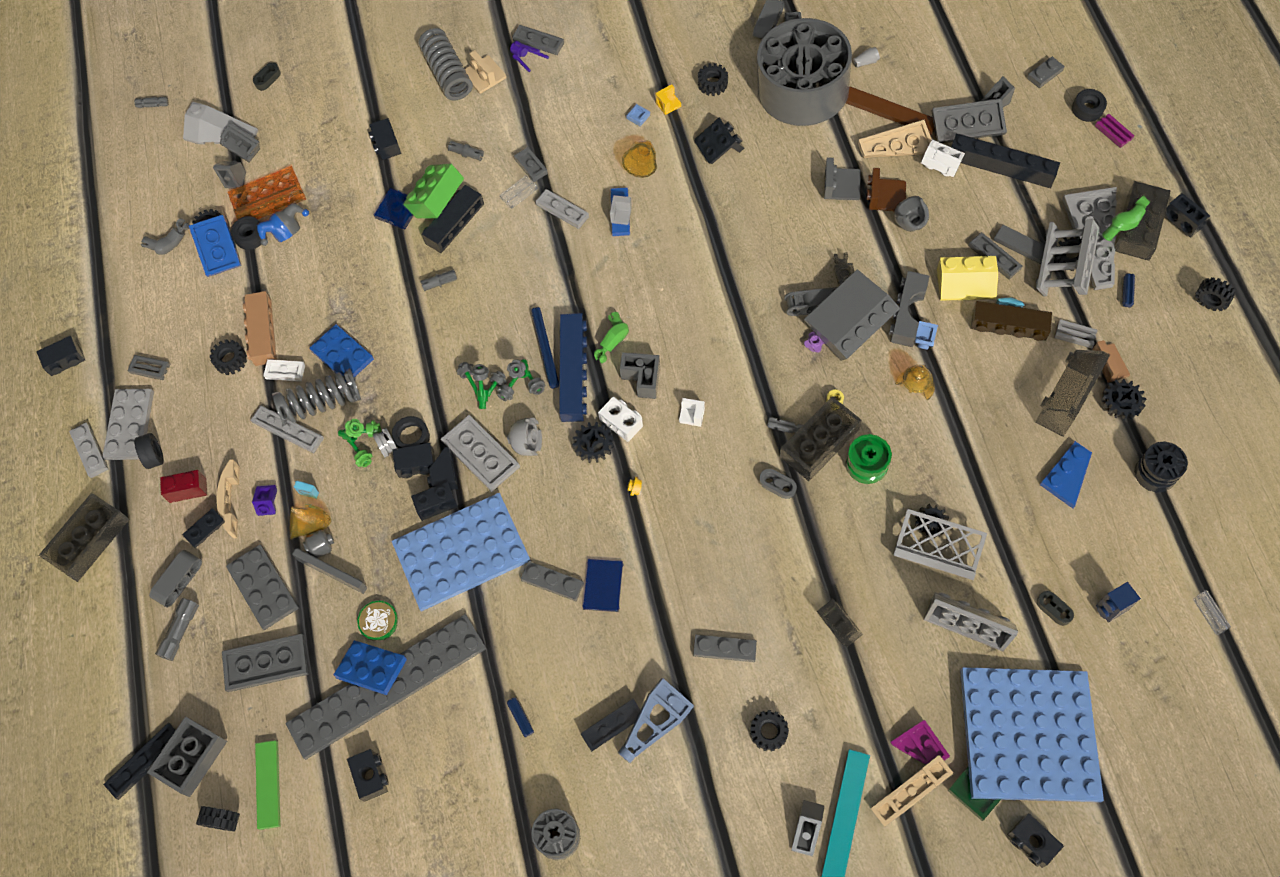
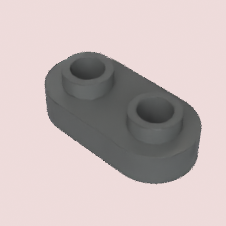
M765 469L761 472L759 481L764 489L784 499H790L795 495L797 486L794 480L773 469ZM766 479H772V482L768 483ZM784 488H789L790 491H789V492H785V491H783V489H784Z

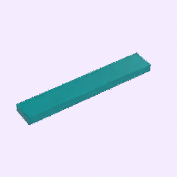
M853 750L848 751L821 877H845L870 759L868 754Z

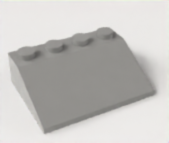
M934 593L924 618L927 622L1002 652L1018 633L1016 625L1010 622L1008 618L1003 616L996 617L991 615L988 610L982 608H973L969 603L953 600L945 593Z

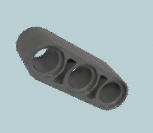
M766 0L754 27V37L763 39L771 29L776 27L783 12L784 1Z
M186 550L179 552L151 589L150 598L166 608L172 606L200 569L202 560Z

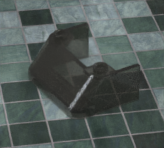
M1075 350L1074 353L1070 351L1065 360L1068 364L1050 397L1045 396L1040 405L1043 409L1035 423L1064 437L1086 401L1110 354L1094 350Z

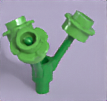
M352 419L346 422L344 430L340 429L338 431V436L347 440L357 453L354 456V460L358 467L370 465L373 456L367 450L360 451L355 441L362 433H367L368 437L371 438L373 437L372 434L381 432V426L375 420L367 423L366 429H364L363 424L358 419Z

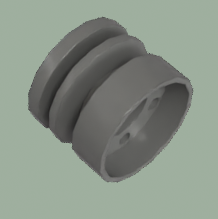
M550 809L541 813L534 821L531 830L532 841L536 849L548 859L555 861L565 860L572 856L578 849L581 840L580 829L576 821L566 811L560 809ZM558 828L560 836H555L552 839L553 836L550 834V832L552 830L556 831Z

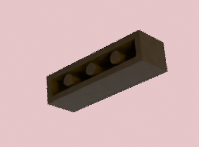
M976 301L973 308L971 329L979 332L986 331L998 335L1006 334L1017 338L1025 337L1036 341H1046L1051 332L1052 312Z

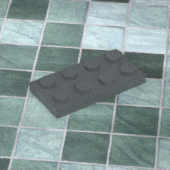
M1002 99L936 107L931 110L936 141L939 143L953 142L956 133L975 139L1005 135L1007 133Z
M261 545L226 565L263 630L268 629L299 609Z
M303 634L222 651L226 692L309 675L305 637Z

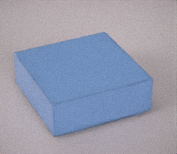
M636 104L626 117L629 121L641 127L650 116V111Z

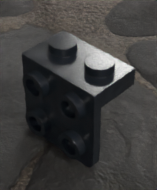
M720 117L694 140L709 164L716 162L731 148L739 153L745 149L741 143L743 142L742 138L737 133H734L733 130L735 128L731 122H726Z

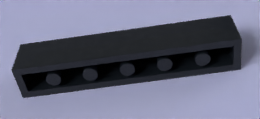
M957 133L951 148L965 153L961 164L1050 189L1061 163Z

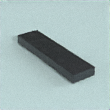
M168 722L103 784L115 799H121L147 774L177 730L171 723Z

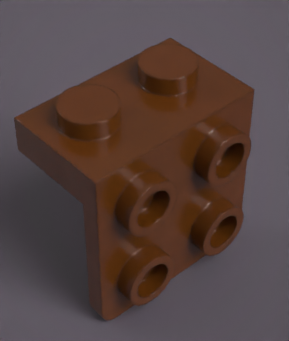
M873 168L872 175H868L867 185H870V189L867 190L869 210L895 211L896 206L906 199V181L880 179V168Z

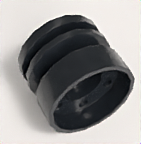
M1166 441L1157 442L1151 445L1136 463L1135 477L1139 484L1148 491L1156 493L1165 492L1171 489L1186 472L1188 466L1187 456L1174 443Z

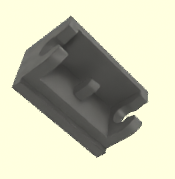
M231 123L228 124V127L220 136L222 138L220 145L249 163L260 150L258 140Z

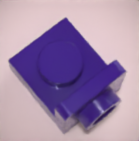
M276 485L256 486L252 504L258 516L276 514L274 505L277 494Z

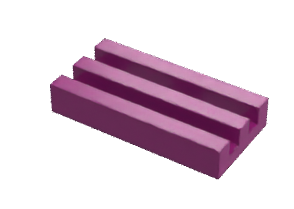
M1110 114L1103 117L1101 121L1096 122L1095 125L1097 129L1119 148L1130 142L1135 136Z

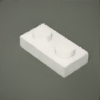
M267 359L264 377L271 380L302 382L305 364L299 361Z

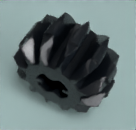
M929 503L926 508L921 507L919 509L920 513L946 521L949 520V516L944 515L945 509L938 510V504L932 508ZM915 515V519H917L915 526L918 527L922 522L919 516ZM922 518L924 522L929 521V519ZM935 521L926 525L932 535L942 530L939 523ZM942 524L944 529L949 527V525ZM924 526L919 528V533L924 531L926 532L925 536H929Z

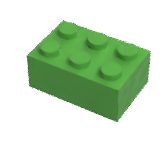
M452 164L430 165L425 169V174L416 182L413 191L407 195L403 205L416 218H438L464 180V177Z

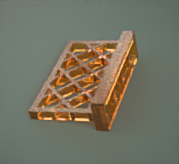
M292 166L227 192L237 219L247 216L260 219L282 210L292 203L297 204L306 200ZM291 173L288 179L283 178L284 175ZM274 181L272 185H267L268 182ZM280 182L285 183L283 187L277 186ZM259 187L256 192L251 191L252 188ZM263 189H269L266 194L261 193ZM242 194L240 198L233 197L235 195ZM247 195L252 196L250 201L245 200Z

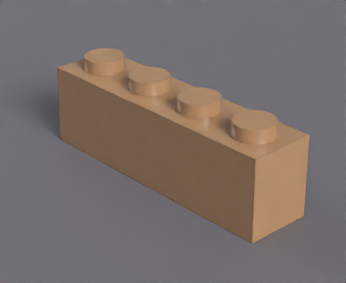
M266 291L245 295L243 309L246 313V318H244V324L247 329L245 339L249 346V349L246 350L247 357L255 366L264 365L267 363V359L277 360L272 300Z

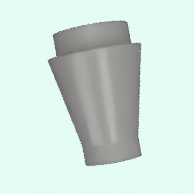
M869 47L853 58V61L858 68L877 63L880 56L876 47Z

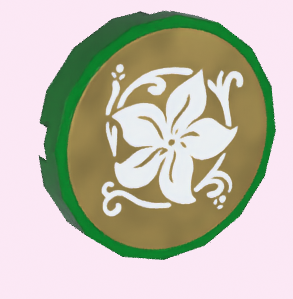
M372 601L360 611L357 618L358 628L361 634L369 640H385L396 631L398 614L388 602Z

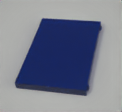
M588 559L583 610L619 612L623 561Z

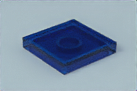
M390 188L374 213L375 219L405 230L414 216L403 205L408 194Z

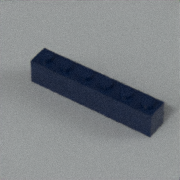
M582 313L560 314L559 414L561 422H584V415H587V403H584V398L587 397V386H584V381H587V369H584V364H587V353H584V348H587V336L584 337V331H587V320H583Z

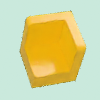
M672 84L655 93L656 105L664 115L681 107V102L675 96Z

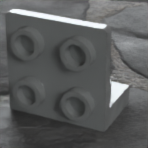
M827 157L824 199L860 200V169L837 168V165H834V158Z

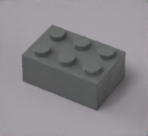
M185 716L147 773L180 794L191 797L228 741Z

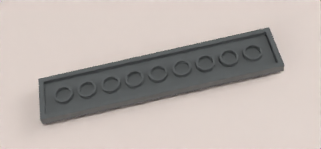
M465 614L400 653L407 660L387 695L349 684L285 724L303 759L307 760L486 650V647Z

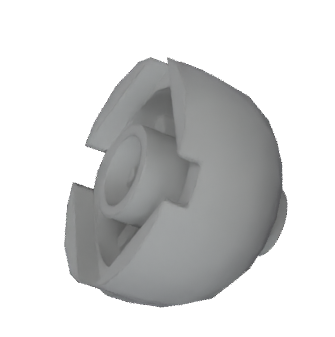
M535 418L520 419L510 429L507 436L508 443L519 455L536 456L538 455L536 452L542 448V432L537 430L536 425L539 423Z

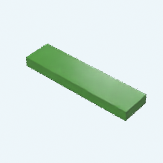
M278 741L256 743L257 829L264 830L281 827Z

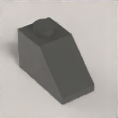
M223 161L213 166L224 188L242 189L246 171L241 162Z
M803 800L791 851L813 857L822 824L824 805Z

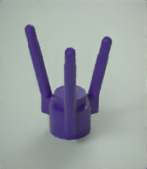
M514 41L510 48L511 53L514 54L513 58L528 72L531 70L520 59V57H525L527 52L549 59V56L541 53L539 49L522 44L519 41Z

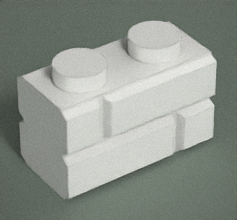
M932 140L921 164H924L928 169L940 171L944 176L954 177L965 153Z

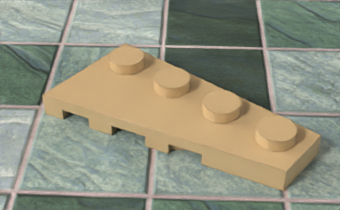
M925 120L859 139L858 145L863 158L925 154L932 139Z

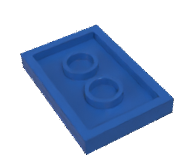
M224 215L189 225L207 277L242 266Z
M337 324L309 348L334 373L339 372L342 376H344L345 370L350 368L354 378L374 360L369 352Z
M354 640L333 675L336 679L387 695L407 659L404 655Z

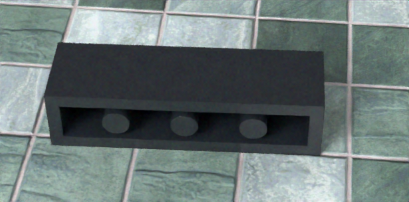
M467 185L458 190L455 197L447 203L439 217L434 218L432 223L423 230L421 235L424 243L437 252L442 253L484 205L482 194Z

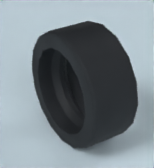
M407 416L395 423L392 429V438L399 449L429 443L430 433L422 419L415 416ZM411 426L419 427L422 435L418 441L412 444H404L401 441L400 435L403 430Z

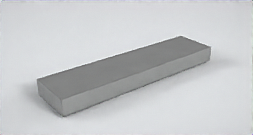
M263 406L258 408L250 420L253 424L313 454L324 439L323 436L290 420H287V424L283 426L279 414Z

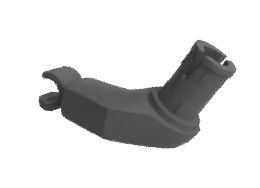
M178 219L176 222L177 227H174L166 237L155 240L145 236L141 241V246L154 250L158 255H165L179 245L185 235L183 230H188L190 224L185 223L183 226L185 220Z

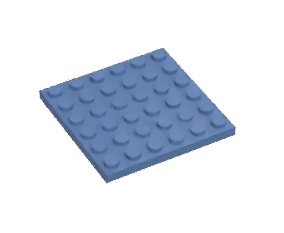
M964 667L960 669L971 799L1104 801L1087 671Z

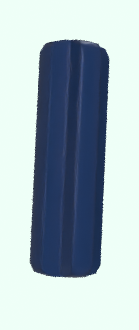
M1126 273L1123 281L1122 305L1123 307L1131 308L1134 305L1135 275Z
M511 698L507 701V705L523 736L528 737L534 733V730L517 698Z

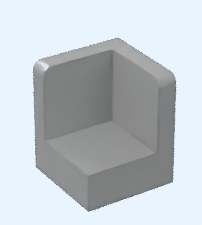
M613 195L610 210L611 223L629 224L632 209L631 197Z

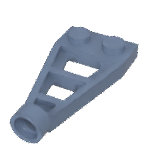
M661 678L648 694L625 744L617 753L627 762L631 763L636 756L680 724L694 705L664 678ZM656 704H660L669 712L668 720L661 725H655L650 720V713ZM646 723L654 732L646 741L642 742L637 738V733L641 726ZM629 747L633 748V753L628 750Z

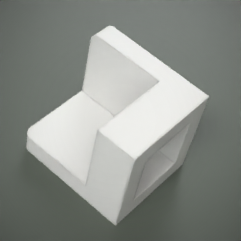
M682 398L679 423L701 427L705 402Z

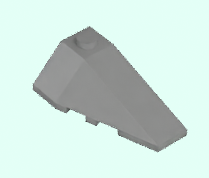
M192 102L185 113L183 139L196 144H205V142L220 144L222 140L220 136L229 123L255 138L259 130L207 105Z

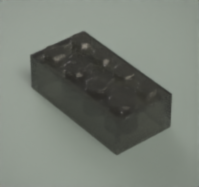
M1134 181L1128 192L1123 212L1131 211L1136 206L1135 203L1142 196H1145L1150 203L1146 206V212L1137 227L1120 231L1117 234L1114 244L1115 252L1147 261L1151 259L1157 248L1171 190Z
M832 396L781 447L780 458L807 481H810L860 430L862 420Z
M91 493L38 556L76 582H79L130 519Z

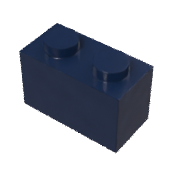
M1127 581L1107 593L1096 607L1099 615L1109 623L1129 611L1141 598Z

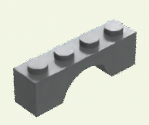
M908 271L906 278L902 277L900 288L903 289V292L898 294L896 302L900 304V309L893 315V319L896 322L895 325L891 324L889 335H892L891 343L913 347L919 322L911 317L908 307L914 302L924 300L929 275Z

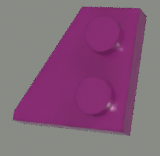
M925 720L890 742L892 746L925 765L939 755L944 761L950 758V755Z

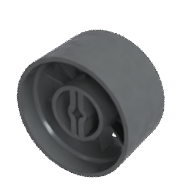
M799 18L777 25L764 36L757 52L758 96L761 105L768 114L786 124L809 126L832 118L843 108L849 95L852 59L851 45L845 34L836 26L826 21L813 18Z

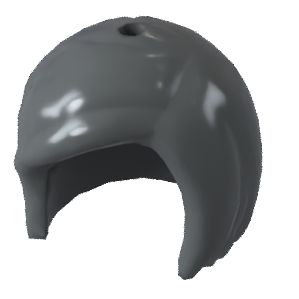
M920 196L908 197L900 202L894 211L897 224L903 230L909 232L922 229L929 220L928 207Z

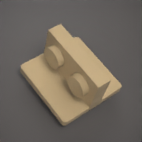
M475 50L469 53L471 66L465 70L473 83V87L479 94L507 78L503 70L489 55L481 58Z

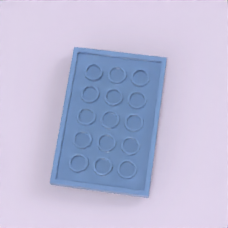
M500 493L392 540L420 611H424L528 563V561L531 562Z

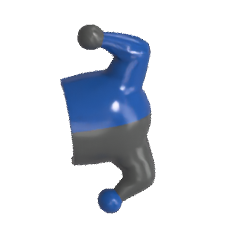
M292 203L284 210L273 213L269 220L257 225L261 244L263 246L268 244V240L265 237L266 232H271L278 242H283L292 237L300 230V226L294 218L295 213H302L306 217L309 215V210L301 208L296 203Z

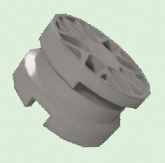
M387 428L382 429L380 433L372 434L384 458L388 457L392 450L397 449Z

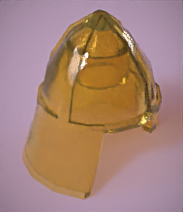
M636 141L624 153L622 165L629 174L644 178L655 173L657 169L656 152L651 141Z
M915 364L908 367L896 379V385L903 383L905 388L909 390V393H923L926 400H929L934 394L935 385L930 370L924 364Z
M305 504V507H308V509L291 507L290 539L306 536L319 529L324 530L332 522V519L319 506Z

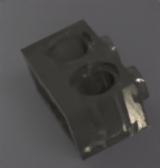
M831 599L817 611L842 645L848 647L863 635L836 600Z

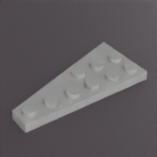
M1117 187L1068 194L1063 197L1073 229L1085 227L1086 219H1094L1099 226L1090 276L1094 290L1112 288L1114 285V242L1116 236L1112 241H1108L1102 234L1112 224V218L1115 217Z

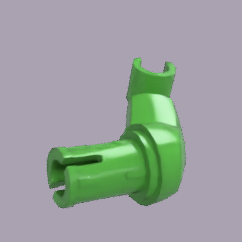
M1142 196L1135 203L1136 206L1131 211L1122 212L1113 217L1112 224L1103 232L1102 236L1106 240L1112 241L1120 231L1137 227L1150 201L1145 196Z
M612 312L608 316L613 327L608 331L600 344L603 348L597 349L594 352L596 360L599 358L600 363L606 362L607 356L605 353L607 350L611 352L628 335V325L622 322L618 312Z

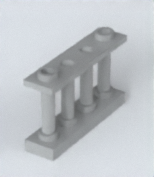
M1086 219L1085 227L1072 230H1059L1054 222L1049 223V228L1046 230V244L1039 279L1036 280V288L1043 296H1047L1049 287L1071 286L1075 288L1079 295H1087L1099 233V226L1094 219ZM1082 236V243L1077 246L1056 247L1058 238ZM1079 253V258L1076 262L1054 263L1055 254ZM1076 270L1073 279L1050 280L1052 271Z

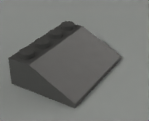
M857 269L803 320L838 359L842 361L848 359L900 307L885 291Z

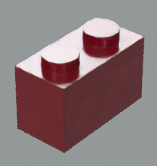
M199 470L160 477L161 495L169 503L207 496L206 477Z

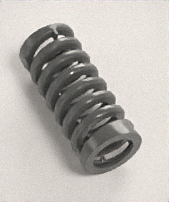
M439 28L425 31L419 38L418 44L446 98L452 101L465 98L472 91L473 83L468 74H466V70L463 68L445 31Z
M346 369L344 376L339 372L335 373L336 385L331 376L327 375L325 377L327 390L322 380L316 379L317 393L312 383L306 382L308 398L300 385L296 386L298 401L290 388L286 389L289 406L281 392L273 393L272 397L283 426L287 424V420L293 423L296 422L297 414L301 419H306L307 411L311 416H315L317 414L316 406L322 413L326 411V403L330 409H335V398L340 406L346 404L345 395L351 403L360 401L361 397L351 369Z

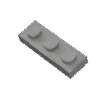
M547 189L536 200L537 206L577 229H580L589 218L588 212Z
M86 422L70 430V435L87 475L93 478L109 470L90 425Z

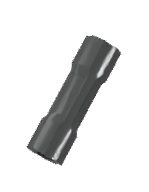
M185 598L181 599L175 611V617L165 638L161 640L155 655L169 661L174 660L180 647V641L199 607L197 603Z

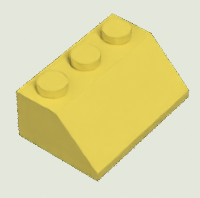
M996 256L940 257L937 266L940 301L996 299L998 282Z

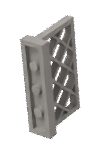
M907 509L893 555L974 580L987 533ZM910 514L919 516L922 524L911 529L908 523ZM922 518L929 519V521L924 522ZM933 521L938 522L942 530L931 535L926 525ZM942 524L949 525V527L944 529ZM908 526L910 531L905 533L906 527ZM924 526L930 537L919 542L913 531ZM953 527L958 528L962 536L951 541L946 531ZM962 530L968 531L969 533L964 535ZM944 532L949 543L938 548L933 537ZM912 533L916 544L910 547L901 545L903 536ZM973 533L981 535L979 544L971 547L966 537ZM964 538L969 549L958 554L953 543ZM931 539L936 550L930 553L924 552L920 544ZM951 545L956 556L946 559L940 550ZM919 546L920 550L914 549V547ZM971 551L975 558L973 565H965L960 556ZM938 552L940 556H936L933 554ZM958 558L960 563L952 560Z

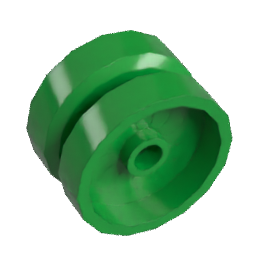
M872 434L861 435L854 439L849 447L846 459L847 472L854 480L859 483L873 484L884 478L892 458L891 448L886 440Z

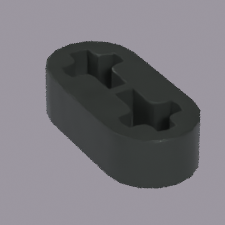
M268 63L254 76L253 83L258 90L268 89L279 78L281 71L276 63Z
M1044 591L1037 598V606L1058 625L1065 626L1073 620V610L1053 592ZM1050 598V604L1045 605L1043 603L1044 600ZM1066 612V618L1061 619L1059 617L1061 613Z

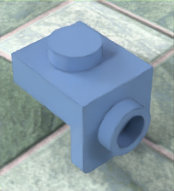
M919 321L914 342L918 344V348L928 350L929 347L934 346L938 325Z

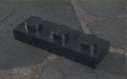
M631 699L581 732L580 735L590 751H594L633 725L638 717L640 708L635 700Z

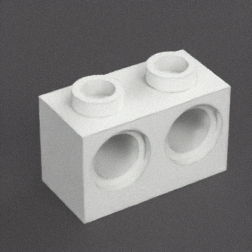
M612 397L598 412L599 420L627 442L643 427L642 416L637 411L630 410L621 399L617 400L615 397ZM612 411H618V412H619L618 414H615V415L611 414ZM626 422H633L630 426L625 425Z

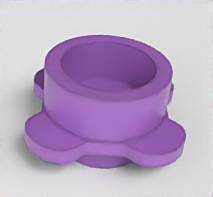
M811 332L808 340L804 342V346L813 352H820L822 345L825 344L815 332Z

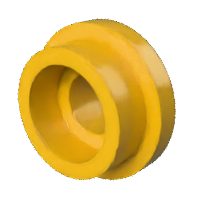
M638 477L629 480L627 491H630L631 496L634 494L639 495L642 480H639Z

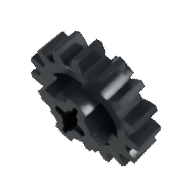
M1122 379L1120 383L1118 380H1115L1113 384L1109 383L1102 393L1104 396L1101 401L1105 402L1103 408L1110 409L1108 414L1114 413V418L1121 416L1122 420H1125L1127 416L1130 419H1133L1135 415L1139 416L1146 406L1144 403L1147 398L1142 397L1145 393L1144 391L1138 390L1140 385L1133 386L1132 380L1128 384L1125 379Z
M588 422V427L585 428V426L581 425V431H575L576 436L572 438L574 442L572 445L576 456L581 455L582 461L588 458V463H591L592 459H595L596 463H598L599 458L606 459L605 454L611 455L610 449L614 448V438L611 435V430H606L604 424L599 427L598 422L594 426H591V423Z

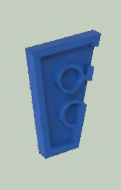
M1075 441L1040 486L1074 509L1092 452Z

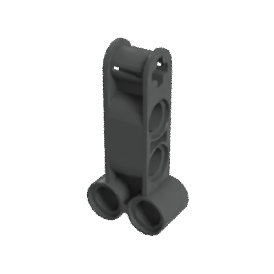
M847 278L843 279V280L840 282V285H841ZM837 287L787 293L784 296L788 307L787 315L799 316L810 314Z

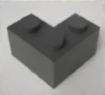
M622 352L620 364L621 379L637 381L638 398L656 399L660 372V355Z

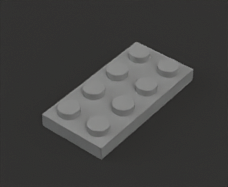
M115 389L102 456L105 460H139L134 439L147 434L154 396L152 389Z
M470 415L441 438L442 443L449 447L450 451L491 492L520 468L519 463Z

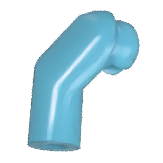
M1012 297L998 298L996 302L997 304L1021 308L1024 306L1022 301Z

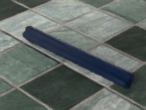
M532 308L531 313L549 386L551 389L558 388L560 385L541 308Z

